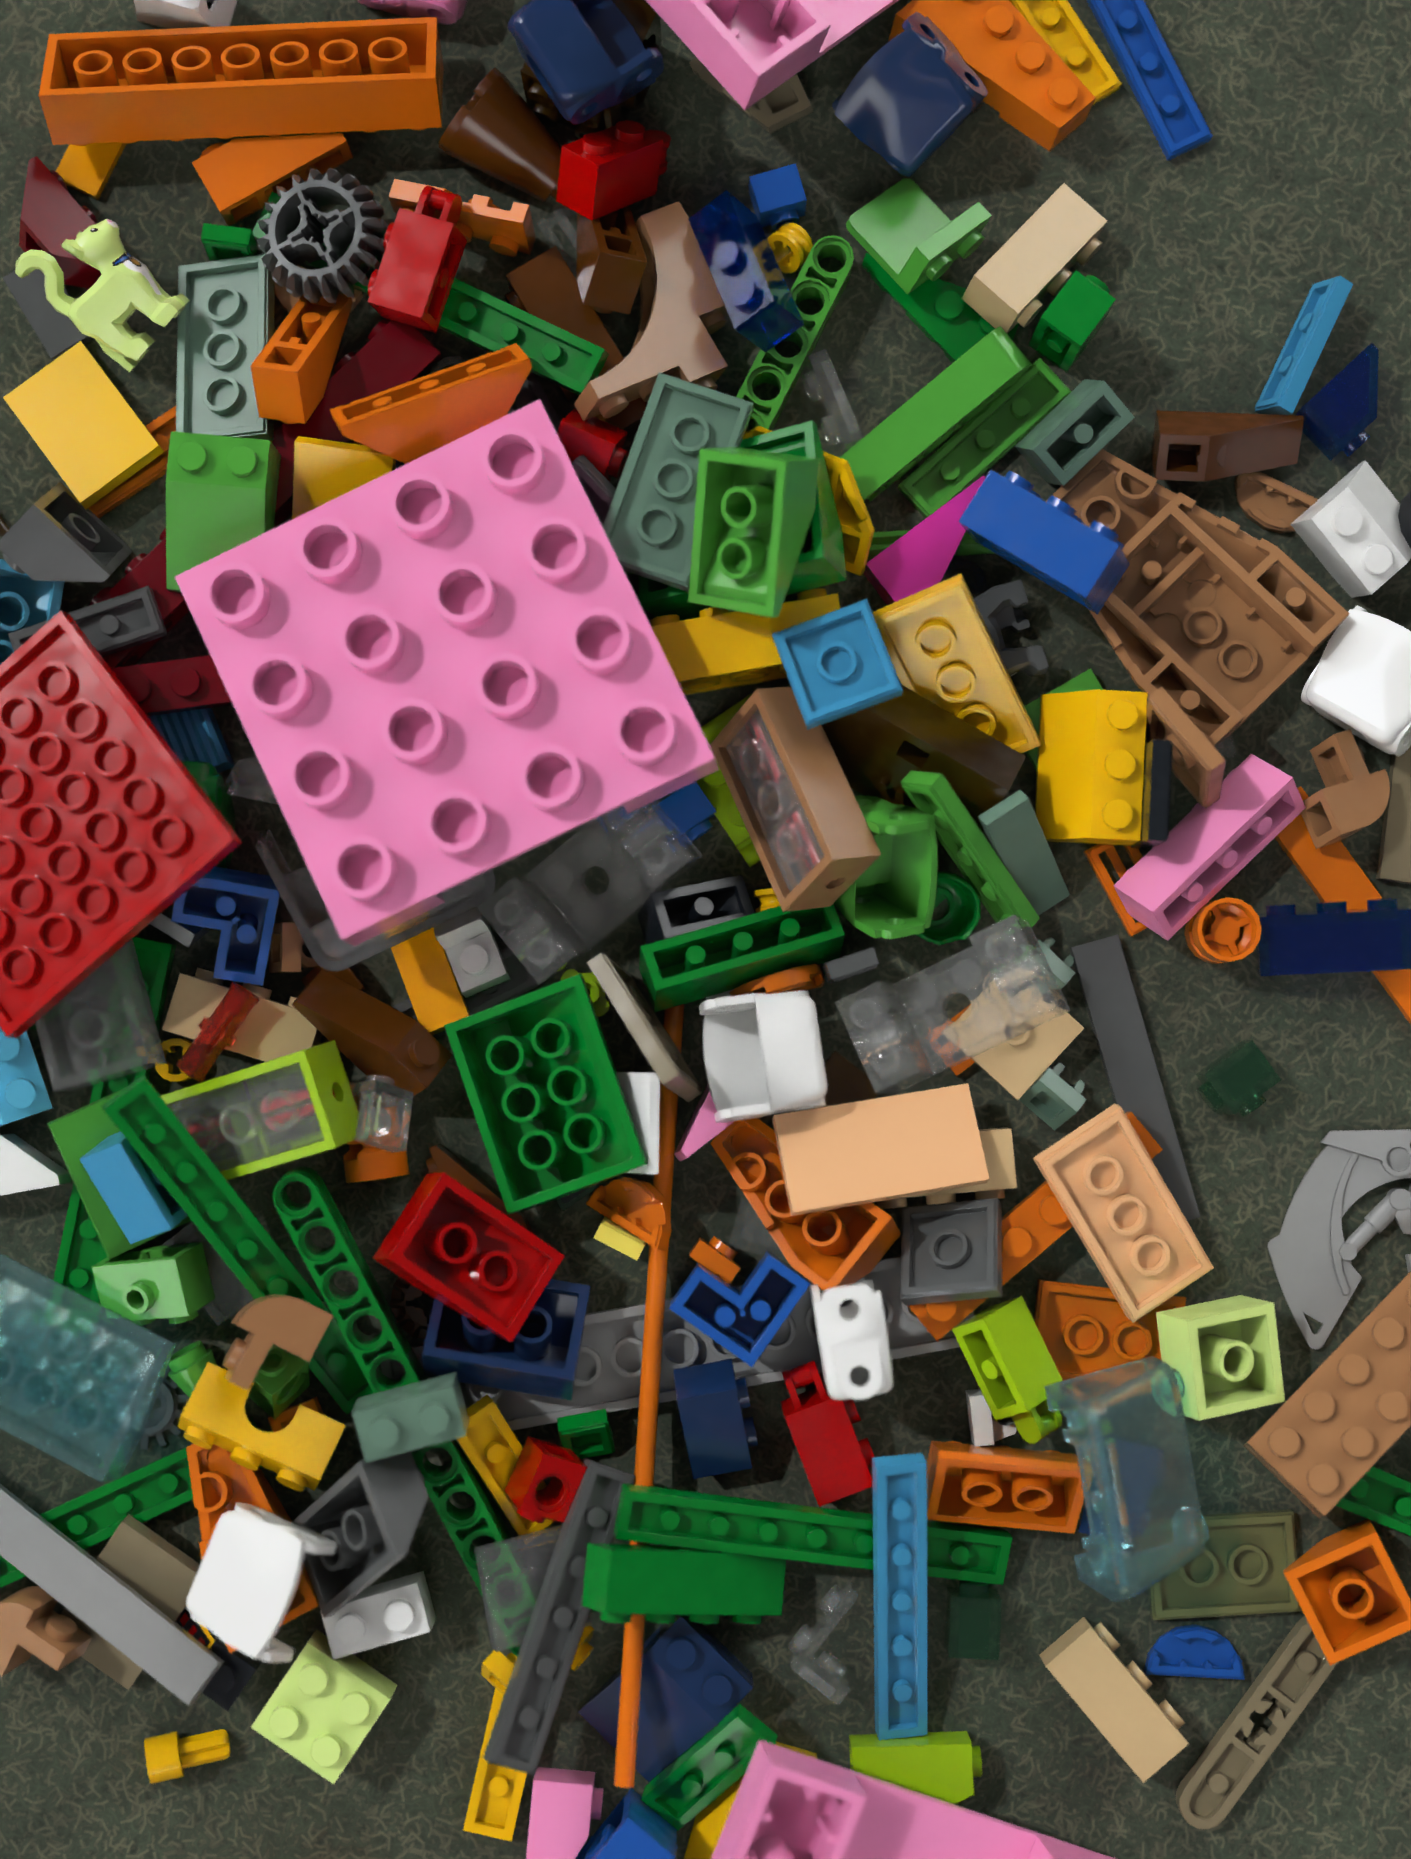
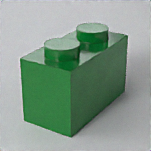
M1075 270L1041 316L1028 345L1067 373L1101 328L1116 298L1110 295L1109 288L1100 279L1093 275L1084 276Z

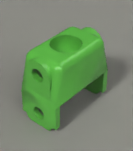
M855 796L881 855L833 905L855 928L875 939L881 937L897 939L922 934L925 932V929L930 927L936 898L938 854L934 816L913 806L890 803L878 797Z

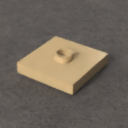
M1011 961L944 1034L1014 1099L1019 1100L1079 1035L1084 1027Z

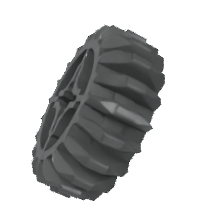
M329 167L325 176H323L317 169L310 168L306 182L299 175L292 174L293 187L287 191L284 187L276 186L277 193L281 197L276 204L264 202L265 209L271 214V217L257 221L259 228L266 234L256 240L258 247L266 253L261 258L264 267L272 272V279L280 287H286L287 292L295 298L300 299L304 295L310 303L318 304L323 296L327 302L336 304L340 290L347 297L354 298L353 285L359 282L363 286H368L369 278L365 274L369 269H379L381 264L375 256L385 252L384 240L381 239V237L385 236L388 224L381 219L385 215L384 208L378 201H374V193L367 185H360L357 178L347 173L342 177L337 170ZM328 204H341L349 207L341 212L335 209L327 213L319 209L320 206ZM320 223L325 227L324 230H322ZM323 242H324V244H325L327 250L321 245ZM317 260H324L328 265L321 269H304L297 266L304 261L310 264Z

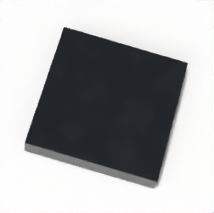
M1153 739L1145 745L1141 840L1131 845V848L1149 849L1168 839L1173 750L1171 740Z

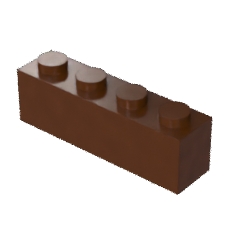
M556 246L506 274L510 292L504 295L507 303L607 351L609 356L599 376L607 373L624 359L596 311L588 305H583L577 280ZM557 385L567 402L574 398L577 400L580 396ZM640 397L629 402V405L615 416L604 419L602 414L595 417L627 431V439L637 433L648 402H644Z

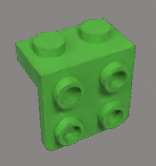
M905 178L853 213L846 223V228L908 295L930 279L932 282L937 280L949 269L953 261L960 256L963 259L970 256L983 242L984 237L981 231L992 215L980 202H977L951 221L913 180Z

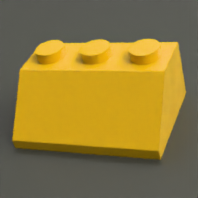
M1086 690L1041 695L1039 718L1041 746L1038 747L1035 814L1047 841L1131 846L1141 840L1148 692Z

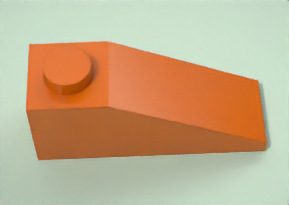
M342 133L236 138L227 143H215L207 147L201 153L200 158L194 160L192 164L226 224L231 226L265 207L264 202L268 201L272 191L277 193L276 186L284 187L287 191L293 187L292 174L299 175L306 182L310 168L317 169L321 174H324L328 171L329 167L333 169L353 158Z
M338 294L336 304L327 302L323 296L318 304L310 303L304 295L297 301L251 364L260 418L280 420L286 424H306L324 397L351 311L352 297Z

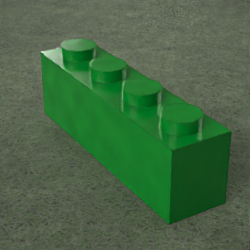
M833 904L830 907L783 912L781 906L640 946L639 970L655 1013L733 990L750 981L779 971L803 965L822 964L839 959L845 933Z
M587 1543L582 1606L601 1612L600 1620L612 1623H630L631 1614H645V1621L665 1624L675 1623L676 1615H689V1621L704 1624H718L719 1615H732V1621L737 1623L761 1624L762 1616H782L786 1559L669 1545Z

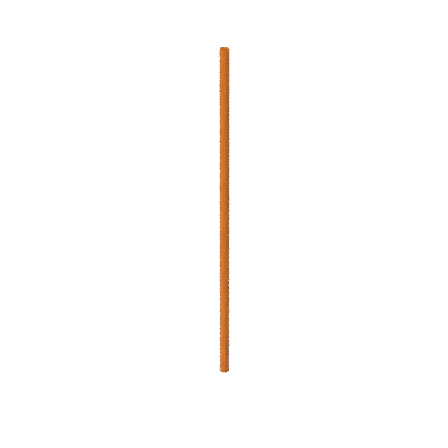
M684 1004L664 1010L663 1026L680 1053L682 1048ZM660 1081L659 1174H654L653 1186L663 1195L671 1215L678 1095L663 1086ZM669 1243L667 1251L657 1250L649 1245L634 1485L654 1487ZM630 1541V1544L650 1545V1543ZM631 1614V1622L624 1625L614 1786L631 1788L635 1785L645 1614Z

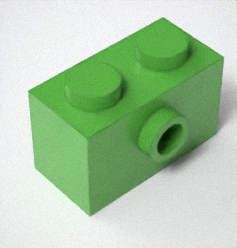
M202 1242L135 1248L112 1259L107 1257L92 1266L105 1323L127 1322L128 1327H139L162 1318H168L170 1324L183 1323L198 1316L197 1310L215 1299Z

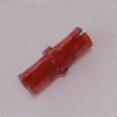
M232 982L230 989L210 1018L203 1017L198 1025L201 1029L182 1058L177 1061L176 1066L195 1080L203 1082L206 1074L226 1046H233L237 1040L234 1034L254 1005L259 1002V998L240 984Z

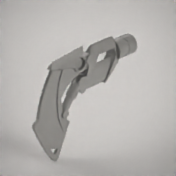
M1411 1129L1329 1131L1320 1142L1326 1144L1325 1148L1314 1160L1293 1195L1279 1235L1268 1242L1269 1255L1284 1298L1305 1341L1312 1349L1316 1350L1323 1347L1362 1279L1351 1263V1260L1355 1259L1357 1253L1377 1233L1380 1234L1394 1219L1403 1234L1411 1235V1183L1408 1191L1398 1187L1390 1189L1386 1196L1363 1218L1365 1221L1345 1241L1342 1230V1217L1359 1198L1385 1183L1411 1178ZM1304 1313L1322 1323L1316 1334L1312 1333Z

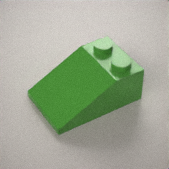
M171 431L166 471V587L168 591L181 592L175 576L274 528L281 455L270 440Z
M738 447L700 449L688 602L767 617L779 616L815 511L819 459Z

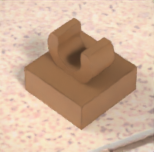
M281 922L274 924L269 949V973L301 972V967L317 966L321 962V958L305 956L302 951V945L307 939H321V932L312 929L302 931V923Z

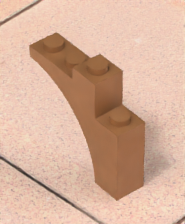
M679 201L641 215L635 223L647 260V265L639 285L641 309L637 335L630 353L607 373L589 381L574 403L583 421L602 414L604 419L615 416L629 405V402L640 397L644 402H648L659 372L716 390L718 386L715 382L728 367L710 334L726 324L725 316L737 299Z

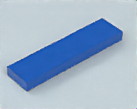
M1087 0L1167 161L1211 141L1213 136L1145 1Z

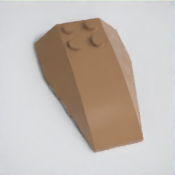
M1104 449L1100 450L1073 478L1052 494V496L1073 507L1076 510L1074 515L1080 518L1086 526L1090 527L1094 520L1119 535L1117 540L1124 545L1122 550L1130 565L1098 615L1091 610L1089 611L1136 686L1143 692H1148L1147 696L1163 687L1214 747L1235 732L1294 675L1350 614L1278 546L1263 538L1258 540L1240 530V525L1224 516L1219 518L1197 506L1196 501L1181 492L1176 494L1157 483L1156 478Z

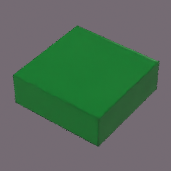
M203 223L201 241L210 261L258 254L259 249L252 229Z
M606 1409L557 1418L562 1446L571 1449L579 1459L615 1452L613 1434Z

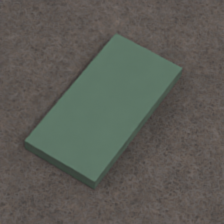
M266 253L178 266V294L182 293L190 302L178 315L176 432L273 440L274 419L259 417L251 372V364L274 334L275 281L272 279V272L264 267L261 260Z
M658 373L603 525L604 532L624 571L687 592L689 591L699 451L702 448H740L753 412L752 402L673 376Z

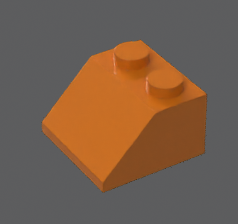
M1365 1519L1323 1538L1283 1570L1329 1665H1333L1411 1630V1599L1370 1519Z

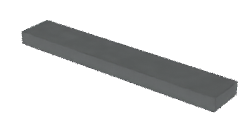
M1119 935L1069 948L1070 953L1074 957L1075 970L1114 1104L1121 1106L1125 1113L1131 1111L1163 1150L1152 1159L1153 1163L1186 1220L1199 1218L1201 1216Z
M586 1458L584 1464L587 1466L586 1472L562 1525L483 1756L487 1762L535 1775L590 1612L589 1608L582 1606L587 1543L613 1544L622 1483L633 1484L635 1479L633 1474Z

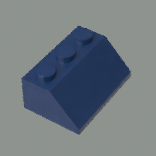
M550 1279L512 1342L504 1340L434 1298L422 1354L423 1375L434 1378L456 1372L459 1382L571 1401L582 1344L590 1286Z

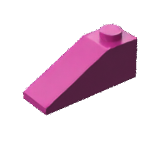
M984 475L866 563L863 574L887 606L941 582L966 532L958 521L986 477Z

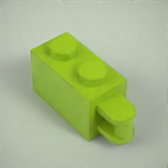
M1022 1296L990 1306L952 1329L995 1421L1011 1416L1021 1437L1031 1444L1039 1442L1061 1427L1062 1415L1053 1395L1066 1386Z

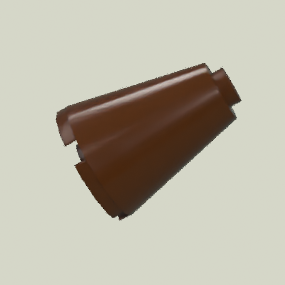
M494 67L474 89L473 92L475 94L466 106L462 105L440 138L439 147L446 154L544 203L550 195L556 200L561 147L505 74H502Z

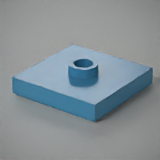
M867 599L772 634L807 730L903 695L902 687Z

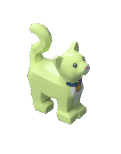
M109 219L90 225L83 232L79 231L75 240L65 239L61 244L64 250L101 273L95 284L78 298H72L64 293V273L55 257L43 250L32 249L21 254L15 264V273L18 277L24 278L35 269L41 270L45 275L46 299L54 309L69 317L82 334L94 338L105 354L129 372L137 366L155 342L146 332L136 333L130 328L127 320L136 309L150 318L152 322L166 327L190 302L182 293L171 297L161 288L148 267L125 251L119 236V226Z

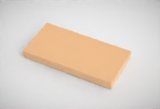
M968 1083L777 1114L772 1119L791 1216L985 1184L990 1180Z
M1113 1104L1033 1157L1124 1314L1133 1323L1214 1269L1121 1106Z

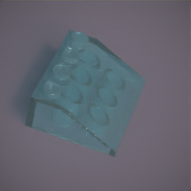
M0 1254V1429L100 1482L119 1479L144 1433L176 1344L11 1257Z

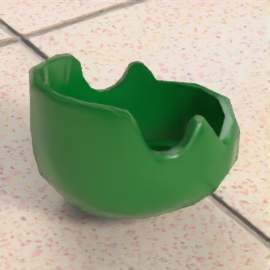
M937 871L934 905L935 909L946 898L948 903L946 913L939 919L931 920L930 927L925 929L924 933L916 935L935 945L967 939L981 919V900L973 886L960 875L949 871Z

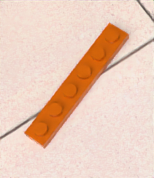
M1127 1111L1125 1113L1149 1156L1153 1159L1163 1149L1131 1111ZM1044 1181L1002 1217V1286L1073 1227L1047 1181ZM988 1298L906 1306L936 1341H939Z

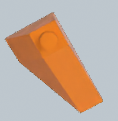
M758 1118L734 1121L710 1142L792 1269L810 1283L818 1285L822 1292L828 1288L854 1284L869 1274L901 1235L892 1216L873 1202L791 1216L775 1131Z
M195 1444L186 1447L194 1507L198 1509L202 1541L199 1542L201 1559L204 1557L219 1518L223 1513L233 1511L236 1503H246L262 1508L292 1523L291 1518L260 1467L257 1470L245 1468L230 1459L231 1452L214 1444L211 1449L202 1448ZM302 1563L299 1580L290 1606L280 1626L319 1606L304 1563ZM225 1643L230 1654L237 1650Z

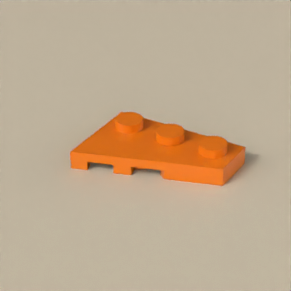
M394 179L388 196L393 211L398 213L399 208L415 212L422 190L425 186L430 185ZM430 186V187H434V188L439 189V190H443V191L452 193L451 191H449V190H447V189H445V188ZM476 194L473 195L472 199L468 200V203L462 202V209L456 227L467 239V242H471L472 237L490 242L489 247L492 250L505 256L515 257L518 251L530 255L536 235L528 204L513 202L511 211L494 205L490 197ZM435 210L432 217L439 219L442 211Z

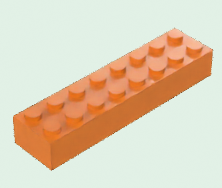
M437 17L49 34L39 99L53 145L73 144L83 146L90 143L111 142L130 144L138 141L231 139L244 136L273 137L288 134H328L332 132L354 131L372 133L379 130L442 128L443 59Z

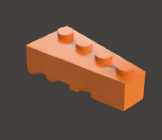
M912 0L895 14L889 41L905 31L902 24L915 12L928 17L954 44L965 63L978 75L986 86L988 94L982 101L998 111L1001 119L1046 150L1051 151L1085 122L1096 99L1095 96L1009 0Z

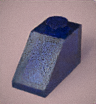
M1373 343L1366 347L1295 414L1304 416L1302 432L1330 461L1341 451L1347 457H1350L1371 437L1365 429L1377 418L1379 349Z

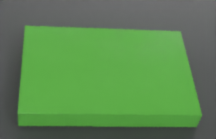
M124 1089L47 1123L109 1259L192 1221L187 1216L171 1230L130 1244L79 1160L108 1136L120 1132L105 1113L102 1105Z

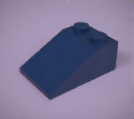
M676 1615L675 1623H663L643 1644L636 1770L648 1782L718 1725L753 1688L752 1673L702 1623L689 1621V1615ZM622 1666L578 1711L615 1749L617 1748Z

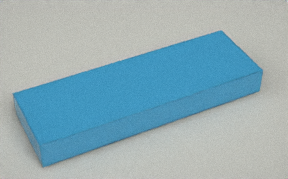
M1337 276L1312 285L1255 406L1256 413L1274 415L1293 414L1353 283L1342 276Z

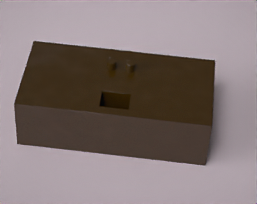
M901 685L903 695L822 724L851 788L865 796H874L890 803L916 808L900 782L911 770L941 773L981 832L984 829L978 816L1004 799L1026 758L1021 753Z

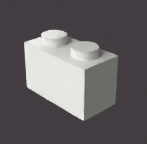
M424 1571L366 1587L332 1616L324 1618L321 1612L333 1660L431 1632L436 1621Z

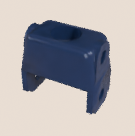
M532 0L520 8L508 22L507 28L515 38L520 54L558 111L572 124L582 123L605 109L627 101L656 82V78L664 69L663 56L657 48L645 50L636 31L612 0Z
M915 12L904 21L902 27L905 31L879 49L856 74L845 92L832 103V107L835 110L834 114L860 141L880 154L897 172L907 177H911L935 153L988 94L982 80L965 63L954 44L928 17H924L919 12Z

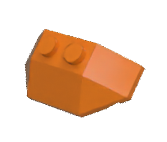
M515 343L503 347L501 350L478 356L355 400L350 404L330 409V412L344 437L407 464L506 416L532 366L529 357Z

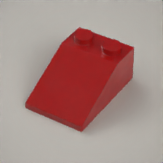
M445 1172L429 1173L425 1176L373 1259L424 1293L504 1340L512 1342L565 1256Z

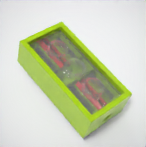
M335 1040L161 1095L226 1180L330 1150L366 1135Z

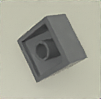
M61 482L36 501L0 539V550L3 552L2 555L6 563L18 573L27 574L32 580L104 582L133 552L91 510L85 509L75 495Z

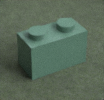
M1084 379L1015 448L1047 483L1064 486L1135 417L1105 381Z
M456 1372L359 1397L352 1412L365 1463L466 1436L469 1424V1417Z

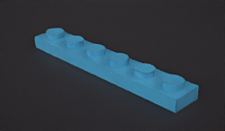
M922 1453L872 1457L875 1731L879 1740L928 1735L927 1461Z

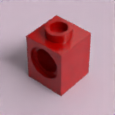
M528 1436L505 1492L517 1506L516 1512L522 1517L537 1523H544L545 1518L564 1523L587 1466L571 1449ZM551 1477L550 1483L544 1489L536 1491L538 1484L543 1479Z

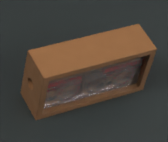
M791 687L756 689L710 746L782 911L789 912L830 907L873 864L881 853L822 725L807 730Z

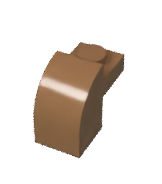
M1351 729L1333 734L1310 750L1326 787L1303 800L1306 808L1301 812L1316 849L1342 841L1374 823L1380 818L1388 805L1390 784L1387 771L1383 769L1369 773L1363 751L1357 745Z
M282 1294L266 1295L249 1302L231 1321V1323L249 1332L244 1341L236 1338L223 1361V1366L229 1368L224 1378L248 1390L272 1344L309 1362L333 1315L301 1299Z
M31 1586L23 1588L0 1601V1676H4L29 1660L32 1654L56 1671H59L85 1653L92 1637L79 1629L72 1619L53 1611L57 1600L41 1587Z

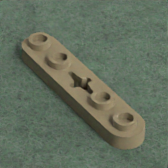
M1305 1616L1294 1625L1180 1782L1176 1791V1804L1180 1814L1189 1825L1197 1829H1211L1218 1826L1227 1817L1337 1665V1663L1329 1665ZM1275 1697L1276 1700L1272 1703L1271 1699ZM1270 1708L1271 1710L1268 1712L1267 1717L1272 1722L1271 1727L1267 1730L1263 1727H1258L1255 1732H1251L1254 1723L1249 1718L1254 1711L1263 1714Z

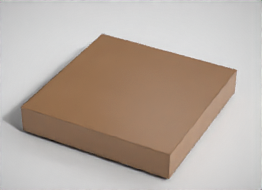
M1163 687L1159 688L1148 696L1145 740L1147 743L1153 739L1171 740V743H1173L1172 772L1202 807L1208 808L1220 799L1226 760Z

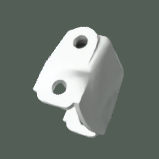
M1357 605L1354 609L1348 611L1350 613L1349 616L1341 623L1328 641L1318 665L1304 685L1301 701L1313 707L1321 716L1345 730L1351 729L1352 734L1376 748L1399 757L1411 746V631L1388 619L1368 613L1366 609Z
M801 990L773 994L753 993L721 997L704 1001L699 1005L700 1015H704L702 1033L704 1067L710 1094L717 1110L714 1114L716 1123L754 1119L771 1114L826 1106L825 1095L828 1090L816 1006L809 997V991Z
M863 1277L854 1284L828 1288L824 1292L819 1289L818 1285L810 1284L809 1293L822 1373L831 1398L839 1401L846 1399L864 1400L873 1395L889 1392L893 1387L890 1349L881 1291L874 1290L873 1279L865 1280ZM852 1299L848 1305L840 1306L844 1300Z
M236 1503L233 1511H227L219 1518L187 1596L186 1606L191 1613V1618L210 1629L226 1644L254 1659H260L269 1663L291 1662L294 1648L275 1639L274 1636L293 1598L302 1568L304 1552L334 1555L337 1542L307 1527L288 1522L262 1508L246 1503Z

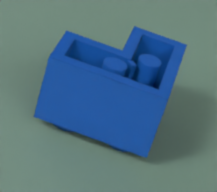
M214 866L174 901L171 922L221 930L213 978L263 986L280 894V877Z
M768 1250L740 1290L729 1285L703 1265L697 1263L671 1300L669 1309L746 1364L753 1367L807 1290L810 1282Z

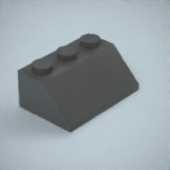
M411 1451L366 1463L365 1460L358 1462L292 1522L307 1527L337 1542L334 1555L304 1552L303 1563L324 1618L334 1615L406 1555L429 1497L424 1486L423 1475L417 1468Z

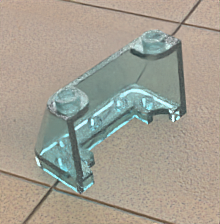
M1151 1356L1046 1385L1045 1391L1049 1411L1056 1412L1061 1410L1066 1416L1070 1427L1069 1429L1062 1430L1065 1441L1076 1447L1091 1533L1090 1536L1081 1538L1082 1546L1088 1552L1074 1556L1078 1580L1111 1601L1120 1602L1136 1597L1203 1554L1206 1546L1205 1543L1209 1540V1530L1200 1511L1181 1399L1184 1396V1383L1179 1372L1175 1368H1171L1166 1362Z

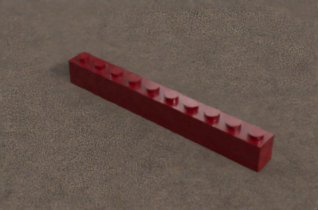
M387 318L380 321L368 336L370 341L357 353L350 352L346 354L336 364L334 368L335 374L328 381L324 397L306 424H286L280 420L274 423V438L271 442L281 455L274 528L278 527L292 513L294 444L298 436L362 445L342 435L332 418L330 409L350 404L355 400L437 372L445 366L441 353L414 326ZM166 528L159 537L161 542L148 554L142 553L136 556L125 568L124 573L126 576L113 588L106 587L97 593L89 606L149 586L153 589L167 633L190 612L182 592L168 591L166 587ZM163 637L102 658L110 668L135 665Z

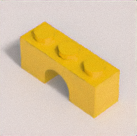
M208 1362L179 1419L177 1428L185 1431L184 1438L206 1449H211L213 1444L231 1452L230 1459L245 1468L257 1470L260 1465L278 1474L276 1480L288 1488L304 1491L305 1487L315 1491L346 1425L300 1404L293 1420L284 1429L276 1432L258 1430L249 1422L245 1413V1404L251 1394L254 1382L246 1390L224 1378L228 1370Z

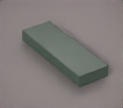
M1018 790L978 816L992 848L1038 916L1070 896L1030 800L1021 790Z

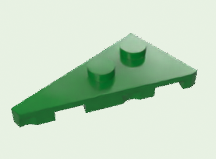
M865 254L862 267L871 275V279L897 302L906 312L905 314L944 351L945 356L952 363L995 329L961 299L966 288L941 279L933 282L929 279L907 295L870 254ZM1017 323V325L1008 333L1009 337L1012 340L1014 339L1019 323Z

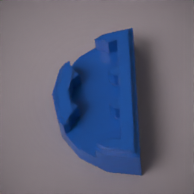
M1196 1624L1175 1627L1160 1636L1148 1652L1144 1667V1673L1148 1675L1245 1680L1242 1660L1231 1642L1216 1630Z

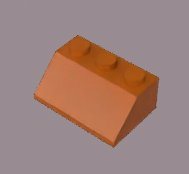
M931 1441L927 1459V1520L1075 1534L1092 1474L1091 1464L1080 1454L1061 1453L1055 1450H1027L1003 1445L975 1447L974 1444H963L958 1441Z

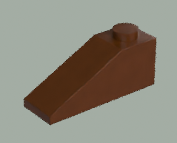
M630 205L593 221L577 213L576 280L583 305H588L591 309L605 314L612 313L613 311L630 314L647 265Z
M321 970L291 1004L329 1041L335 1040L337 1048L398 1106L426 1089L452 1056L418 1021L325 970Z

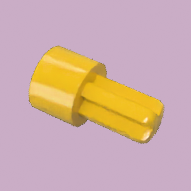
M225 1729L179 1738L178 1731L144 1739L146 1766L151 1784L182 1778L185 1775L184 1769L228 1759L231 1753L229 1735Z

